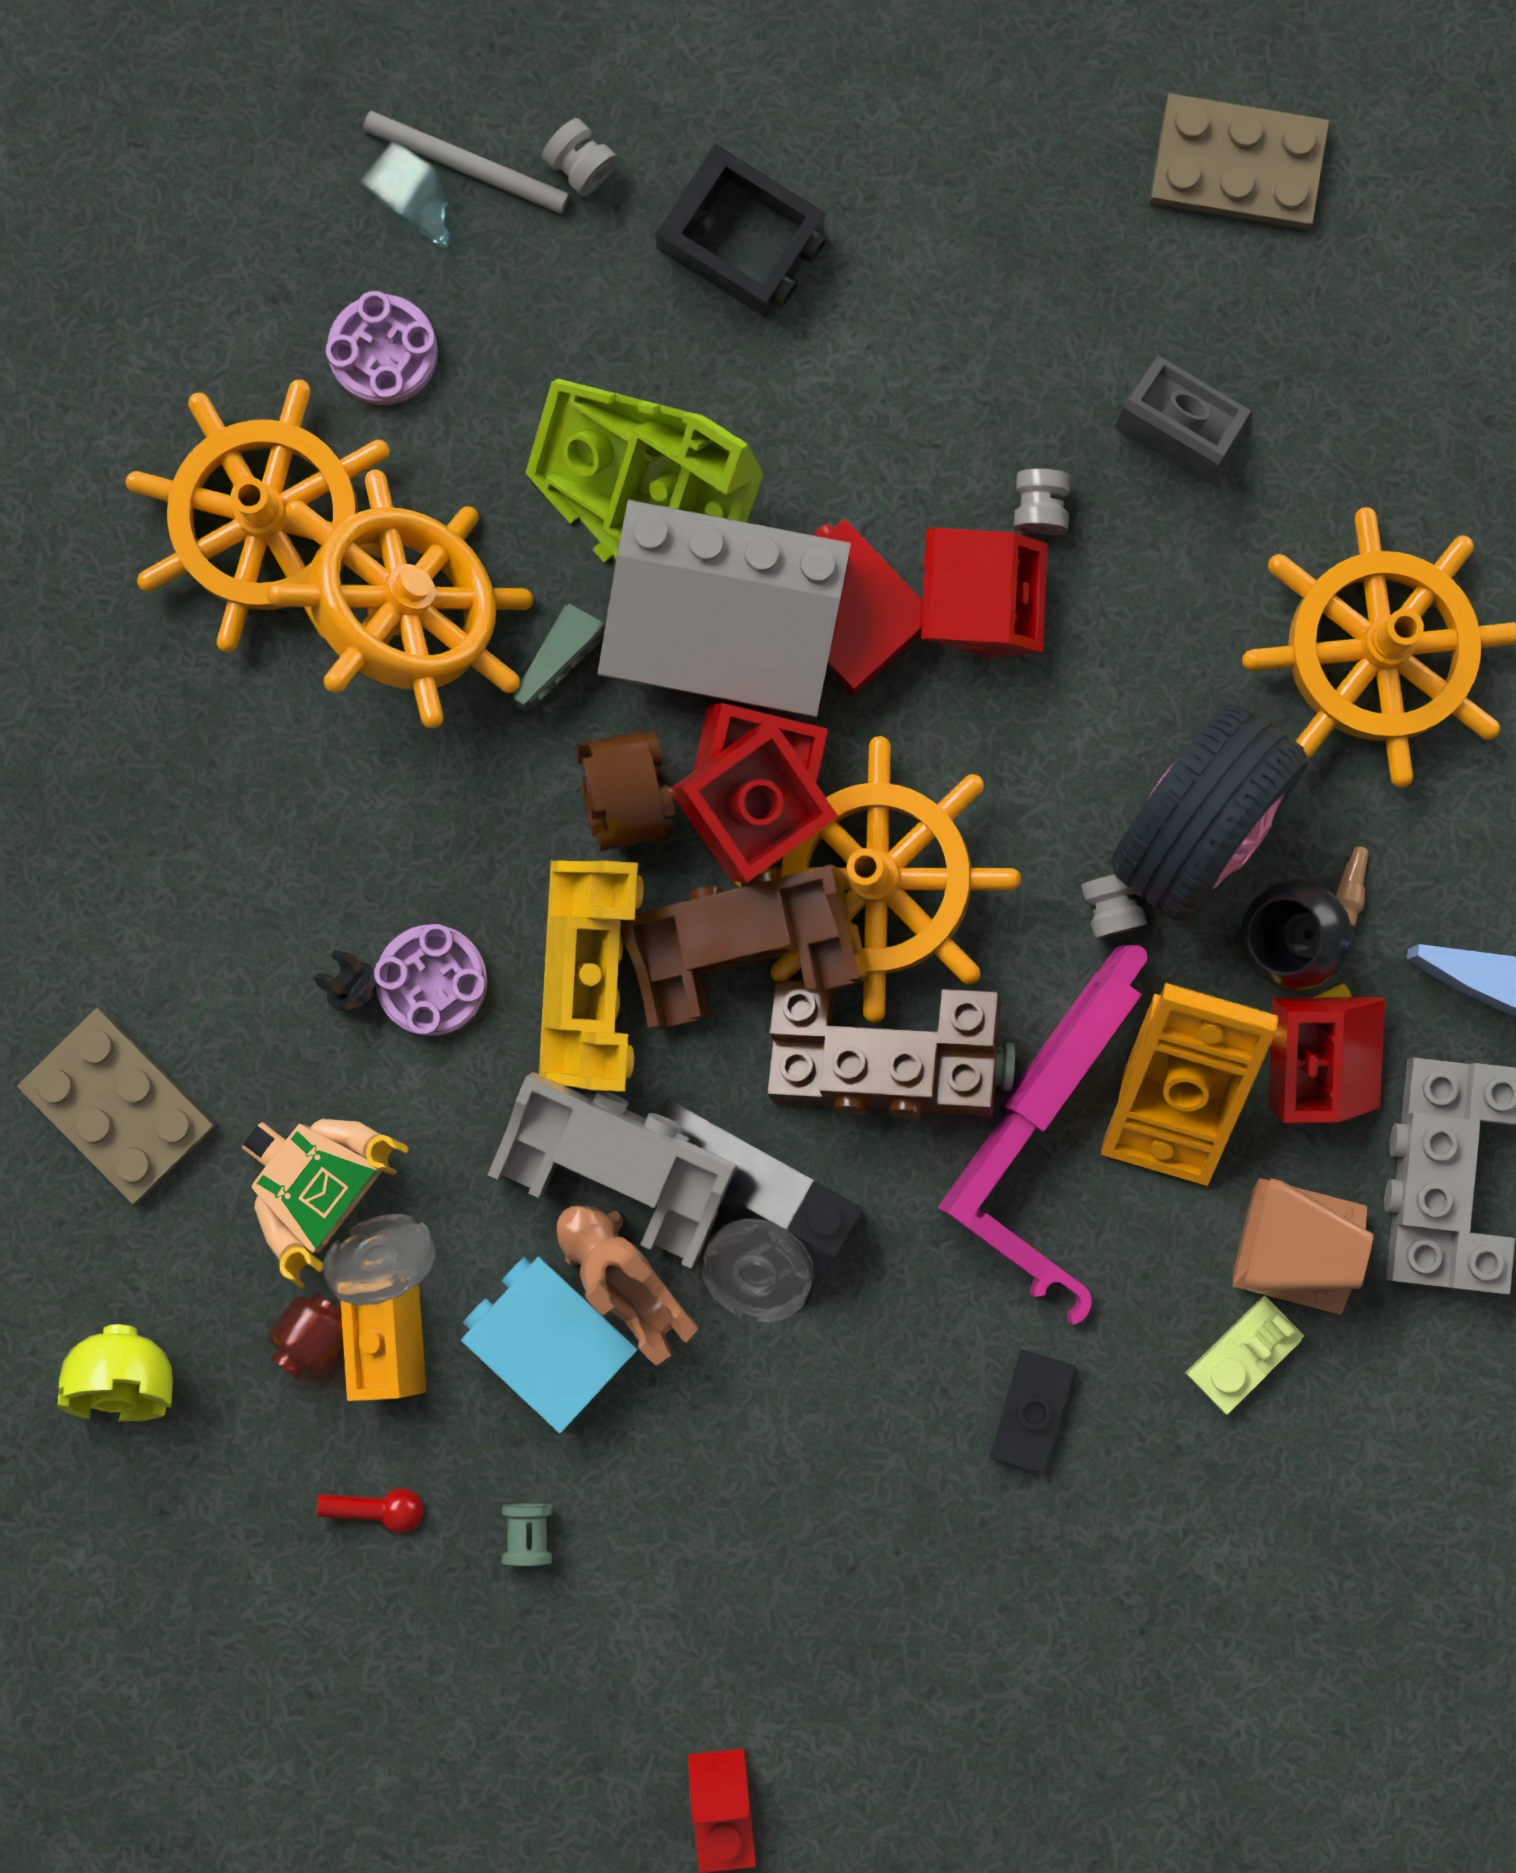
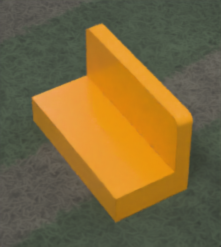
M405 1281L340 1287L347 1401L402 1398L425 1393L426 1375L419 1282Z

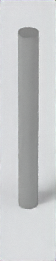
M370 111L365 119L363 131L559 214H563L570 198L569 193L373 111Z

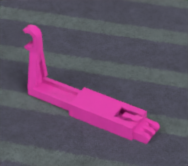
M1136 945L1117 946L1099 971L1093 975L1002 1102L1000 1107L1006 1110L1005 1114L937 1207L1034 1277L1030 1287V1295L1034 1297L1044 1296L1047 1287L1053 1282H1059L1073 1292L1076 1297V1303L1070 1311H1067L1068 1323L1072 1325L1081 1322L1090 1311L1091 1296L1087 1288L987 1213H982L978 1208L1035 1129L1042 1132L1045 1131L1142 995L1130 986L1147 961L1145 949Z

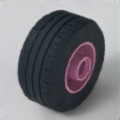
M1229 704L1224 706L1202 728L1166 771L1130 824L1111 860L1116 878L1126 886H1132V891L1142 898L1146 897L1147 902L1155 908H1162V912L1174 921L1190 922L1211 901L1234 871L1239 870L1246 863L1269 832L1273 819L1298 784L1308 766V759L1303 746L1292 738L1287 739V734L1277 727L1272 728L1270 722L1262 716L1257 717V713L1246 705Z

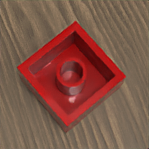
M775 722L758 725L668 789L731 882L748 883L838 818V815Z

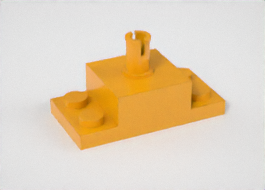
M1166 983L1162 994H1154L1123 1071L1119 1100L1105 1133L1100 1155L1208 1186L1275 1035L1278 1016Z

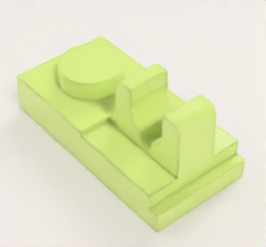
M1264 1295L1185 1374L1227 1415L1302 1341L1301 1339L1304 1335Z

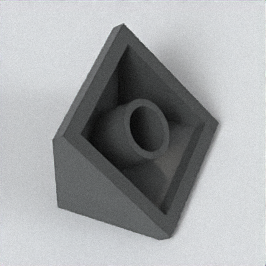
M1158 355L1126 401L1114 427L1205 482H1208L1251 410Z

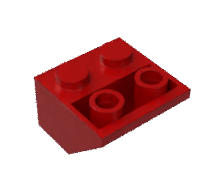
M948 528L926 529V549L923 560L925 570L923 607L921 610V639L991 658L1043 653L1048 543L1012 532Z
M1383 997L1272 998V1014L1277 1015L1278 1019L1276 1032L1270 1044L1268 1107L1282 1122H1342L1379 1109L1381 1104L1385 999Z

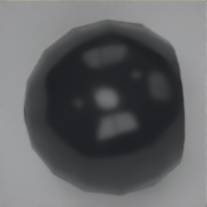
M1293 879L1272 885L1252 901L1242 919L1240 941L1244 958L1257 975L1277 988L1302 991L1319 987L1338 973L1350 953L1353 932L1348 912L1334 894L1314 882ZM1309 929H1312L1315 933L1313 939H1309L1306 935Z

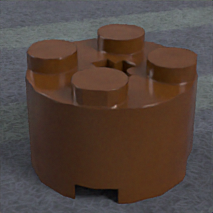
M641 730L575 745L577 764H583L586 775L582 777L583 785L580 786L592 837H597L598 853L664 839L666 833L672 832L671 818H675L674 804L671 792L668 790L669 785H658L660 780L658 765H662V755L655 732L644 734Z

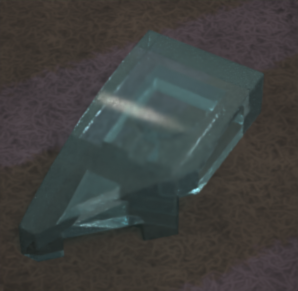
M393 140L361 179L360 183L373 197L403 215L418 232L446 248L450 243V233L445 227L444 208L448 206V195L439 182V175L432 166Z

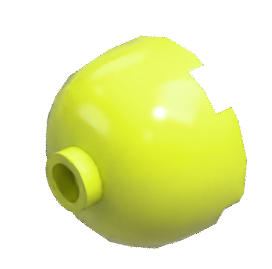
M128 1325L106 1326L103 1328V1334L89 1336L73 1347L64 1360L59 1378L58 1407L68 1414L90 1419L91 1408L105 1412L120 1413L118 1421H147L163 1417L166 1407L171 1408L173 1388L172 1367L165 1352L150 1339L138 1336V1330L135 1327Z

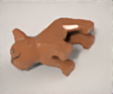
M583 1205L564 1209L556 1224L557 1240L565 1255L566 1262L573 1267L581 1265L580 1278L586 1290V1300L601 1315L611 1311L623 1320L639 1340V1349L657 1366L671 1356L670 1345L665 1339L666 1333L673 1328L680 1338L687 1343L698 1330V1326L650 1267L649 1261L625 1238L619 1237L618 1232L623 1225V1217L617 1211H612L606 1215L596 1207Z

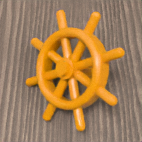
M294 380L289 385L279 421L250 420L225 427L208 396L204 393H194L189 398L188 406L206 438L188 454L179 467L174 480L139 471L131 472L126 477V487L129 491L168 502V529L176 553L142 571L137 578L139 588L145 592H152L182 574L189 572L208 592L227 602L217 637L218 648L226 653L237 649L249 609L274 610L286 608L274 606L268 601L267 591L270 586L278 583L308 584L311 563L305 566L287 534L311 540L314 539L286 517L285 509L287 504L293 500H299L308 504L330 491L333 503L332 522H327L336 527L348 517L358 513L357 498L351 479L386 460L390 453L389 446L385 441L374 440L339 460L324 442L310 432L300 428L310 396V386L304 380ZM255 449H271L262 482L254 478L241 453ZM293 453L311 463L319 471L282 492ZM221 464L234 485L231 496L202 488L209 476ZM195 509L234 519L197 540L194 524ZM245 539L234 578L224 574L208 561ZM379 542L358 546L368 555L383 558ZM268 545L287 578L273 582L256 583ZM341 562L340 572H341V570L343 569V567L345 566V564H343L342 562ZM304 607L319 635L324 638L316 624L311 608Z
M376 469L369 471L365 476V485L371 509L348 517L336 527H333L302 501L293 500L287 504L285 509L286 517L320 544L321 547L311 563L308 584H273L267 591V598L272 605L278 607L311 608L313 617L322 635L340 656L324 677V686L329 692L339 693L343 691L358 671L380 683L414 690L421 722L425 727L434 729L443 722V712L437 687L456 680L471 666L505 693H513L519 688V676L485 648L494 631L496 610H527L533 605L534 597L529 590L523 588L492 587L488 573L479 557L464 541L479 521V514L475 508L470 506L463 507L447 526L427 515L403 508H394L386 475ZM379 542L385 568L358 546ZM403 546L423 555L416 565L407 564ZM341 562L370 585H341ZM441 569L454 587H435L432 579ZM350 608H367L368 616L363 623L360 624ZM437 609L463 610V630ZM423 628L451 650L429 655ZM401 635L405 652L388 645L394 636Z
M1364 507L1355 514L1359 555L1338 563L1318 580L1310 576L1285 555L1277 554L1270 558L1268 562L1269 571L1303 599L1300 601L1291 623L1288 646L1248 650L1242 657V664L1249 671L1291 668L1293 678L1301 695L1316 713V716L1296 740L1297 743L1303 746L1307 759L1316 752L1334 728L1357 738L1386 741L1391 781L1396 787L1405 788L1413 780L1408 738L1431 729L1450 714L1485 740H1492L1499 735V723L1466 696L1475 681L1479 669L1481 648L1516 644V623L1479 626L1468 598L1452 579L1473 552L1474 543L1469 537L1458 536L1455 538L1435 565L1413 555L1382 551L1377 515L1373 509ZM1386 580L1398 582L1414 589L1401 608L1392 615L1390 614ZM1363 581L1369 621L1335 594L1350 585ZM1431 604L1435 606L1442 616L1447 629L1423 632L1424 625L1421 617ZM1323 613L1355 639L1316 643L1317 628L1321 614ZM1452 651L1451 665L1446 681L1413 655ZM1356 661L1357 664L1335 690L1327 680L1321 664ZM1399 673L1432 698V700L1416 710L1404 713ZM1375 676L1377 677L1381 713L1367 711L1353 704Z
M883 736L874 737L869 743L868 783L854 785L826 797L838 818L786 854L783 858L782 867H768L761 872L773 873L774 878L777 879L817 869L809 868L813 852L821 839L847 863V868L839 869L841 870L844 890H849L845 895L850 920L865 906V940L862 950L869 981H865L863 987V1015L871 1023L880 1022L885 1016L886 973L898 972L914 967L933 955H936L964 984L971 985L976 983L981 975L979 967L951 939L965 917L971 891L1015 890L1022 881L1021 874L1014 868H972L966 844L953 823V820L983 791L984 782L982 778L975 774L966 776L950 793L936 804L912 789L890 784L891 744ZM867 810V848H862L838 822L852 814ZM890 810L899 811L920 821L889 851ZM935 837L937 838L943 850L947 868H904ZM735 882L739 888L742 887L741 882ZM904 890H945V895L938 912L931 919ZM887 907L916 936L901 944L887 947ZM798 952L782 955L772 965L770 973L774 981H788L801 969Z

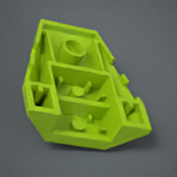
M556 379L551 382L525 472L569 524L574 523L578 518L600 542L593 548V551L604 563L612 557L615 560L617 559L628 500L747 523L763 477V472L749 445L705 416L562 379Z

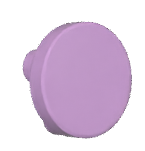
M370 291L363 294L359 300L347 306L336 318L328 336L326 355L337 381L349 394L366 403L392 405L413 397L424 388L435 370L438 348L433 328L425 314L417 306L401 297L383 294L379 291Z
M440 924L417 926L398 935L386 947L374 970L377 996L386 1014L400 1027L423 1036L446 1035L465 1026L480 1010L487 992V970L485 962L476 946L460 932Z

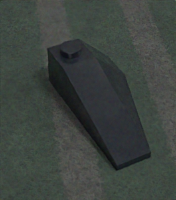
M666 1099L658 1115L677 1123L680 1126L677 1133L690 1138L689 1143L737 1164L712 1228L719 1234L727 1226L744 1221L765 1222L786 1231L801 1244L810 1260L812 1279L806 1293L798 1299L799 1302L807 1305L863 1208L673 1101Z

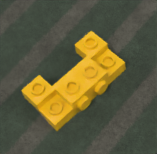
M551 861L539 1075L563 1086L589 1090L625 1091L626 1079H629L632 1075L634 1052L632 1046L628 1045V1034L616 1033L614 1031L615 1020L620 1008V994L617 988L618 964L623 953V938L620 932L621 920H635V909L640 908L643 900L644 886L642 877L637 875L638 863Z

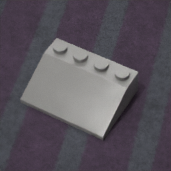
M628 500L617 553L598 676L817 718L851 543Z

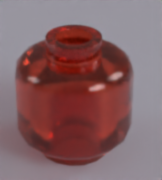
M315 1293L311 1299L304 1296L294 1298L267 1333L269 1343L277 1350L271 1361L296 1380H298L303 1372L313 1377H321L327 1374L344 1352L341 1310L318 1293Z

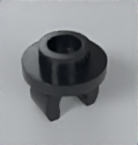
M334 950L331 956L339 963L340 974L334 978L331 975L317 973L314 977L316 984L320 989L327 991V1001L335 1010L346 1011L360 1008L370 1000L374 993V986L376 984L374 969L368 963L359 962L357 957L351 953Z

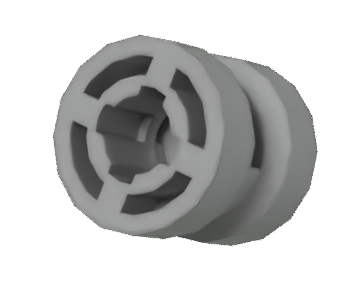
M574 118L564 124L548 141L542 153V159L553 170H562L568 176L569 185L583 197L593 192L611 174L618 161V156L606 144H597L591 138V129L579 118Z
M1027 469L1018 472L1016 492L1021 496V502L1014 512L1013 529L1025 534L1038 535L1066 533L1068 531L1069 513L1064 509V499L1071 492V475L1053 469Z
M1115 874L1081 884L1085 902L1096 906V909L1093 910L1094 918L1091 921L1095 939L1148 926L1144 908L1137 905L1136 899L1132 900L1131 896L1135 894L1132 891V886H1126L1116 878Z

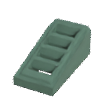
M570 603L568 606L565 605L521 681L519 688L513 695L517 707L525 712L534 708L603 640L606 624Z

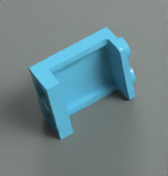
M538 1256L533 1263L523 1257L501 1281L509 1289L493 1305L485 1298L464 1320L463 1324L470 1330L461 1341L557 1432L561 1433L638 1350L639 1346L624 1332L621 1333L603 1315L598 1313L578 1291L549 1265L550 1263L543 1256Z

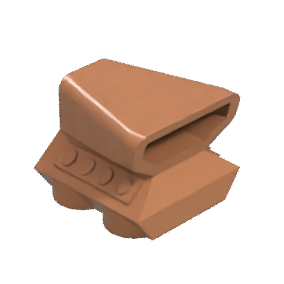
M1259 1178L1252 1192L1233 1269L1232 1287L1341 1315L1351 1290L1360 1289L1362 1286L1372 1247L1373 1234L1366 1230L1367 1206L1296 1188L1281 1180L1271 1178L1269 1181Z

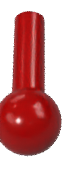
M406 1488L394 1489L387 1493L384 1498L318 1494L316 1501V1517L381 1521L389 1531L398 1534L413 1531L421 1523L424 1515L422 1500L415 1492Z

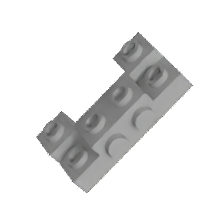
M1421 1058L1407 1059L1401 1124L1395 1123L1393 1125L1390 1136L1391 1157H1398L1396 1180H1388L1384 1198L1385 1211L1392 1213L1386 1280L1510 1294L1515 1238L1470 1233L1480 1122L1516 1126V1068Z
M535 1072L527 1075L515 1101L509 1124L488 1176L497 1180L502 1176L510 1178L529 1187L528 1194L539 1198L546 1192L557 1164L653 1208L656 1207L640 1245L650 1250L656 1245L682 1257L683 1261L681 1264L692 1268L698 1261L719 1213V1206L737 1164L689 1143L690 1138L677 1133L680 1126L666 1117L649 1113L647 1118H644L627 1110L626 1108L629 1103L613 1093L597 1090L596 1095L589 1092L583 1095Z

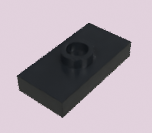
M1020 1349L990 1451V1458L1045 1475L1075 1372V1365Z

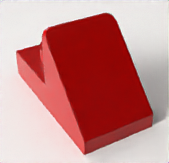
M744 1748L688 1754L692 1822L695 1826L699 1873L756 1867Z

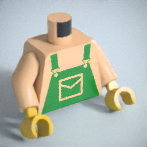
M320 1119L314 1122L311 1127L299 1124L287 1140L263 1122L252 1131L244 1142L242 1149L265 1166L251 1186L258 1195L254 1209L267 1244L280 1260L282 1275L299 1288H303L305 1284L300 1280V1272L305 1265L309 1264L318 1272L323 1270V1263L308 1252L306 1248L312 1253L322 1251L383 1171L390 1175L397 1173V1170L389 1167L388 1157L395 1149L407 1153L408 1146L389 1136L381 1135L358 1121Z

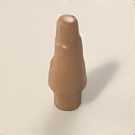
M1355 847L1353 849L1350 861L1346 864L1335 895L1348 912L1352 929L1355 928L1357 915L1364 909L1365 887L1363 884L1369 853L1364 847Z

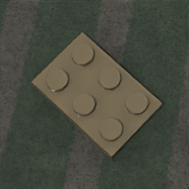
M1168 93L1149 203L1309 230L1313 223L1329 120Z
M96 1008L17 1085L28 1099L132 1205H137L216 1127L100 1008Z

